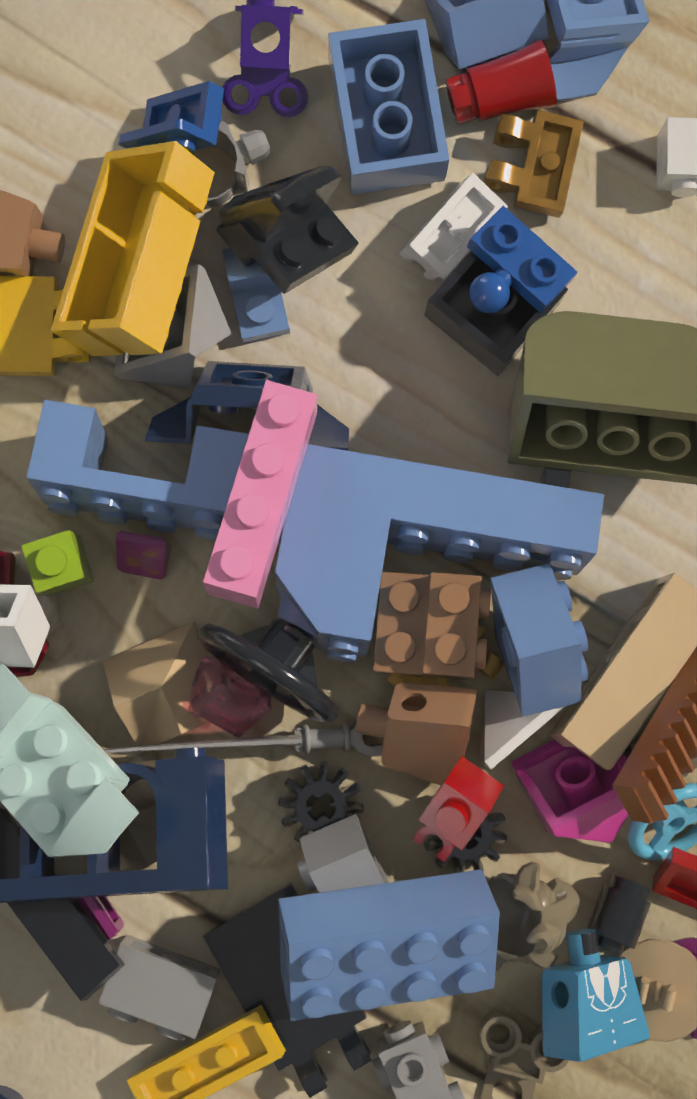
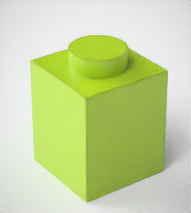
M67 530L21 545L36 594L49 597L94 582L81 537L75 532Z

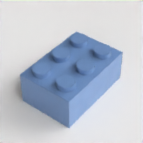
M426 19L328 33V59L351 195L445 181L450 159Z

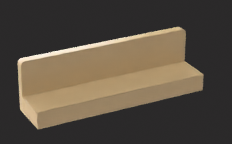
M676 573L660 577L582 686L581 703L569 705L548 735L564 747H575L605 770L612 769L697 647V589Z

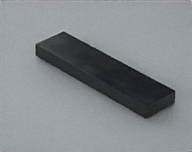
M0 808V879L19 878L20 827L6 809ZM75 899L7 903L80 1001L88 1000L125 965Z

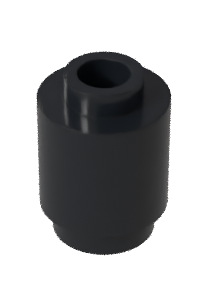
M612 874L609 885L603 884L587 927V929H595L597 931L599 946L622 955L625 946L633 949L636 948L651 903L647 902L651 889Z

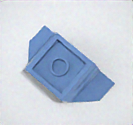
M547 0L558 40V45L548 55L556 85L557 102L596 95L628 47L649 23L644 0Z

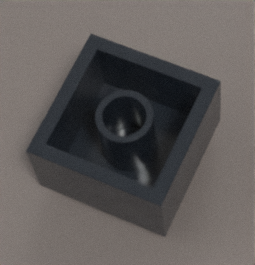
M470 251L429 298L424 316L496 376H499L523 348L527 331L531 325L541 317L553 313L561 303L568 288L566 287L540 313L510 286L509 300L504 308L495 313H483L477 310L471 303L469 289L473 280L480 274L495 272Z

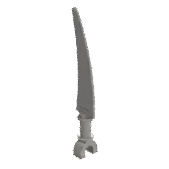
M357 720L350 729L347 723H343L341 728L309 729L308 725H304L301 728H295L296 730H293L292 735L247 737L103 749L106 753L175 750L180 748L291 745L297 752L304 751L305 754H308L310 749L341 747L347 752L350 749V745H352L362 755L371 757L382 756L381 744L366 745L363 742L362 734L356 733Z

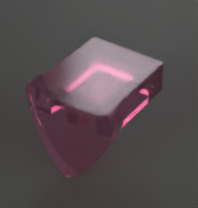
M205 656L198 666L192 683L188 713L197 718L202 717L239 738L272 710L271 697L269 694L236 676L233 670L226 664L213 657Z

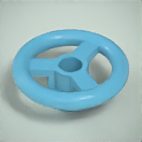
M686 783L684 788L673 790L678 800L676 804L664 806L669 815L667 820L656 821L651 824L657 833L649 845L643 840L644 832L649 823L631 822L628 831V843L631 850L637 856L647 860H664L673 847L687 851L697 844V806L688 808L683 801L691 798L697 799V783ZM696 823L684 835L671 841L673 836L681 832L687 825Z

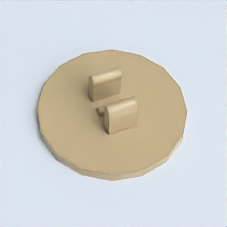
M647 939L637 942L635 949L628 947L623 951L622 955L617 956L626 957L631 963L649 1029L650 1039L647 1040L670 1042L688 1036L697 1028V959L688 949L670 940Z

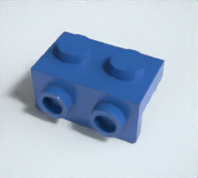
M206 81L147 99L143 128L120 134L118 145L128 149L176 141L193 155L196 150L216 146L218 129L222 119L221 107L224 88L211 81Z

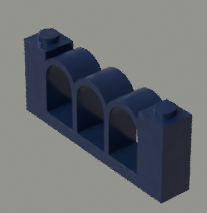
M180 748L174 750V758L155 760V767L127 762L118 765L130 778L128 785L121 791L123 795L132 784L141 779H145L154 791L156 801L157 869L120 872L119 836L107 853L87 855V874L54 876V857H48L20 825L19 878L0 879V903L228 889L225 761L206 756L205 748Z

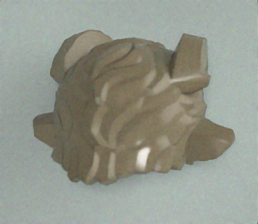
M529 862L522 865L517 874L502 872L497 876H491V878L485 877L500 912L496 971L507 961L531 963L541 968L553 966L558 959V955L553 950L561 945L566 936L567 924L575 917L578 911L580 900L575 889L559 878H554L548 883L540 881V865L538 863Z

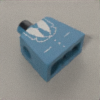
M579 929L567 932L569 961L546 967L542 973L544 1056L583 1062L650 1039L648 1025L630 961L626 957L600 955L597 931L595 929Z

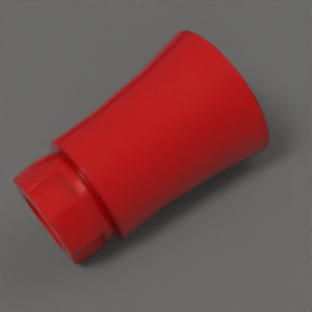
M541 39L498 59L467 68L466 73L457 74L445 79L447 95L456 124H464L477 118L481 122L501 116L502 114L557 106V92L553 70L547 50Z

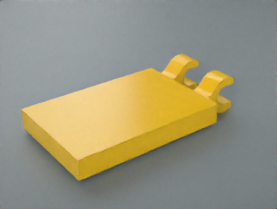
M0 276V376H56V362L90 363V354L61 337L57 338V335L51 332L63 289L58 290L59 282L54 276Z

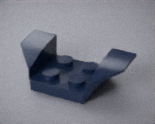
M208 361L190 397L152 417L145 441L191 444L200 405H208L210 411L222 414L239 412L240 407L257 408L266 380L313 393V387L303 366ZM317 404V416L308 444L348 451L349 428Z

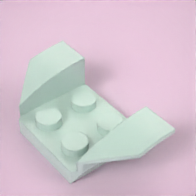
M1 663V803L48 857L59 858L62 856L107 853L121 833L139 814V811L121 793L128 785L130 778L63 706L53 702L48 697L30 693L6 665Z

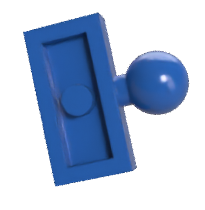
M502 206L470 238L467 244V248L495 272L480 274L473 280L469 289L471 303L477 310L483 313H495L504 308L509 300L510 286L542 313L578 273L505 206Z

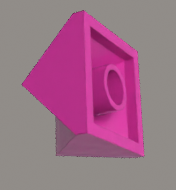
M552 740L510 762L544 830L553 836L612 843L629 816L612 786L627 761L624 753L612 769L605 770L575 747H564L556 740Z

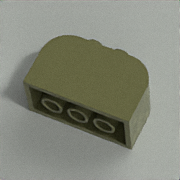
M574 311L551 313L535 321L525 337L509 409L507 463L697 485V328L673 322Z

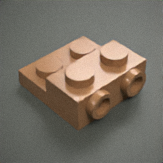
M382 572L373 672L474 681L475 669L485 670L487 639L477 638L479 618L489 619L491 589L481 588L482 576L431 572V575Z

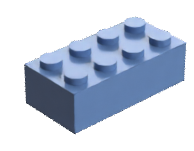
M482 869L278 899L281 977L291 1021L320 1018L358 1010H371L377 1007L494 989L500 912Z

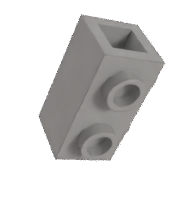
M410 1020L397 1023L383 1032L384 1038L377 1040L379 1057L372 1060L373 1067L382 1089L386 1090L392 1087L396 1099H465L458 1081L448 1084L441 1066L449 1063V1059L438 1032L429 1036L423 1021L412 1025Z

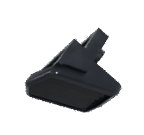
M320 166L234 196L220 210L219 218L223 223L216 228L217 233L246 267L257 262L283 294L349 256L359 244L326 204L341 181V176L330 166Z

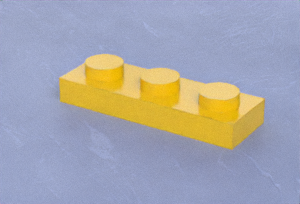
M262 1005L134 1072L126 1081L136 1099H204L282 1058L286 1050Z

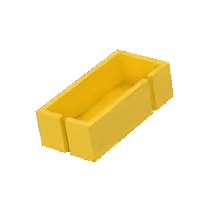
M176 141L106 152L51 332L91 356L124 355V352L129 355L162 354L200 225V220L195 215L204 211L215 172Z

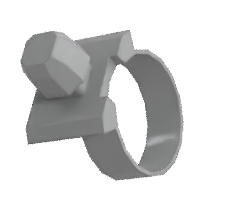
M221 120L216 146L212 147L218 148L231 156L236 165L235 178L228 190L217 197L208 198L205 208L222 205L231 199L237 188L248 191L249 180L245 164L250 162L251 165H254L264 160L271 152L267 138L262 130H253L240 134V140L235 141L227 123Z

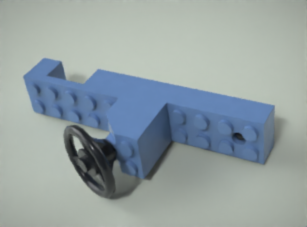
M44 400L26 478L42 502L48 505V510L56 514L77 516L78 510L97 513L99 520L112 524H126L127 519L145 521L146 527L152 530L173 533L176 527L196 530V536L216 541L249 434L197 425L186 482L181 484L102 470L108 437L96 409ZM308 444L278 541L280 548L275 577L276 591L280 597L277 619H272L269 625L241 635L218 625L208 623L198 630L197 638L204 648L221 663L266 694L308 718L318 722L331 723L337 719L338 709L330 697L317 687L313 650L315 647L327 650V658L342 662H355L356 656L366 657L372 637L387 543L395 544L394 549L396 551L411 555H422L424 550L444 553L443 558L452 562L471 563L473 558L493 561L492 566L494 568L505 571H520L522 566L532 568L550 563L556 579L566 580L571 578V574L578 575L597 554L604 494L569 488L571 470L545 468L541 474L540 483Z

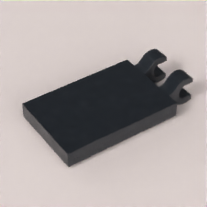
M290 882L206 932L203 938L244 1011L247 1013L262 1005L286 1050L282 1058L274 1061L278 1071L293 1064L305 1092L311 1098L326 1089V1081H328L325 1072L312 1052L313 1050L336 1037L347 1061L354 1071L372 1061L370 1057L371 1051L356 1027V1024L367 1018L364 1010L327 1015L320 1018L295 1021L290 1019L281 977L278 903L279 898L299 896Z

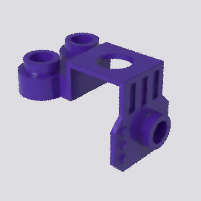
M246 0V5L235 6V11L241 12V74L230 77L224 83L222 101L230 112L244 115L257 108L261 96H269L270 104L277 114L283 117L297 116L307 106L308 91L300 80L290 77L291 15H304V10L298 9L297 6H275V0ZM261 22L274 24L280 34L278 46L268 53L258 51L251 41L253 28ZM237 85H243L249 91V99L245 104H237L232 99V90ZM286 87L294 89L298 96L296 104L292 107L284 106L279 99L280 92Z

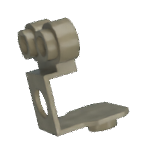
M505 1012L490 1013L482 1020L479 1027V1038L482 1046L491 1055L479 1099H493L492 1091L495 1084L506 1078L513 1079L520 1085L522 1090L521 1099H532L536 1082L543 1083L545 1072L559 1071L566 1066L569 1060L546 1057L544 1053L539 1051V1044L543 1040V1026L536 1028L531 1033L529 1039L525 1040L522 1039L521 1030L512 1016ZM496 1024H503L508 1028L507 1035L501 1040H494L490 1037V1030Z

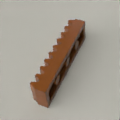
M697 647L675 677L612 785L632 821L652 824L656 821L667 820L669 815L664 806L676 804L678 799L673 790L686 786V782L681 774L692 773L695 769L690 759L697 758Z

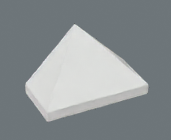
M485 690L480 761L487 768H494L564 707L522 717L514 692Z

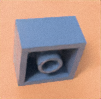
M550 563L491 577L495 638L502 659L505 662L504 665L522 717L581 703V682L588 680V671L582 652L588 651V641L582 622L580 620L573 622L569 611H572V600L566 582H557Z

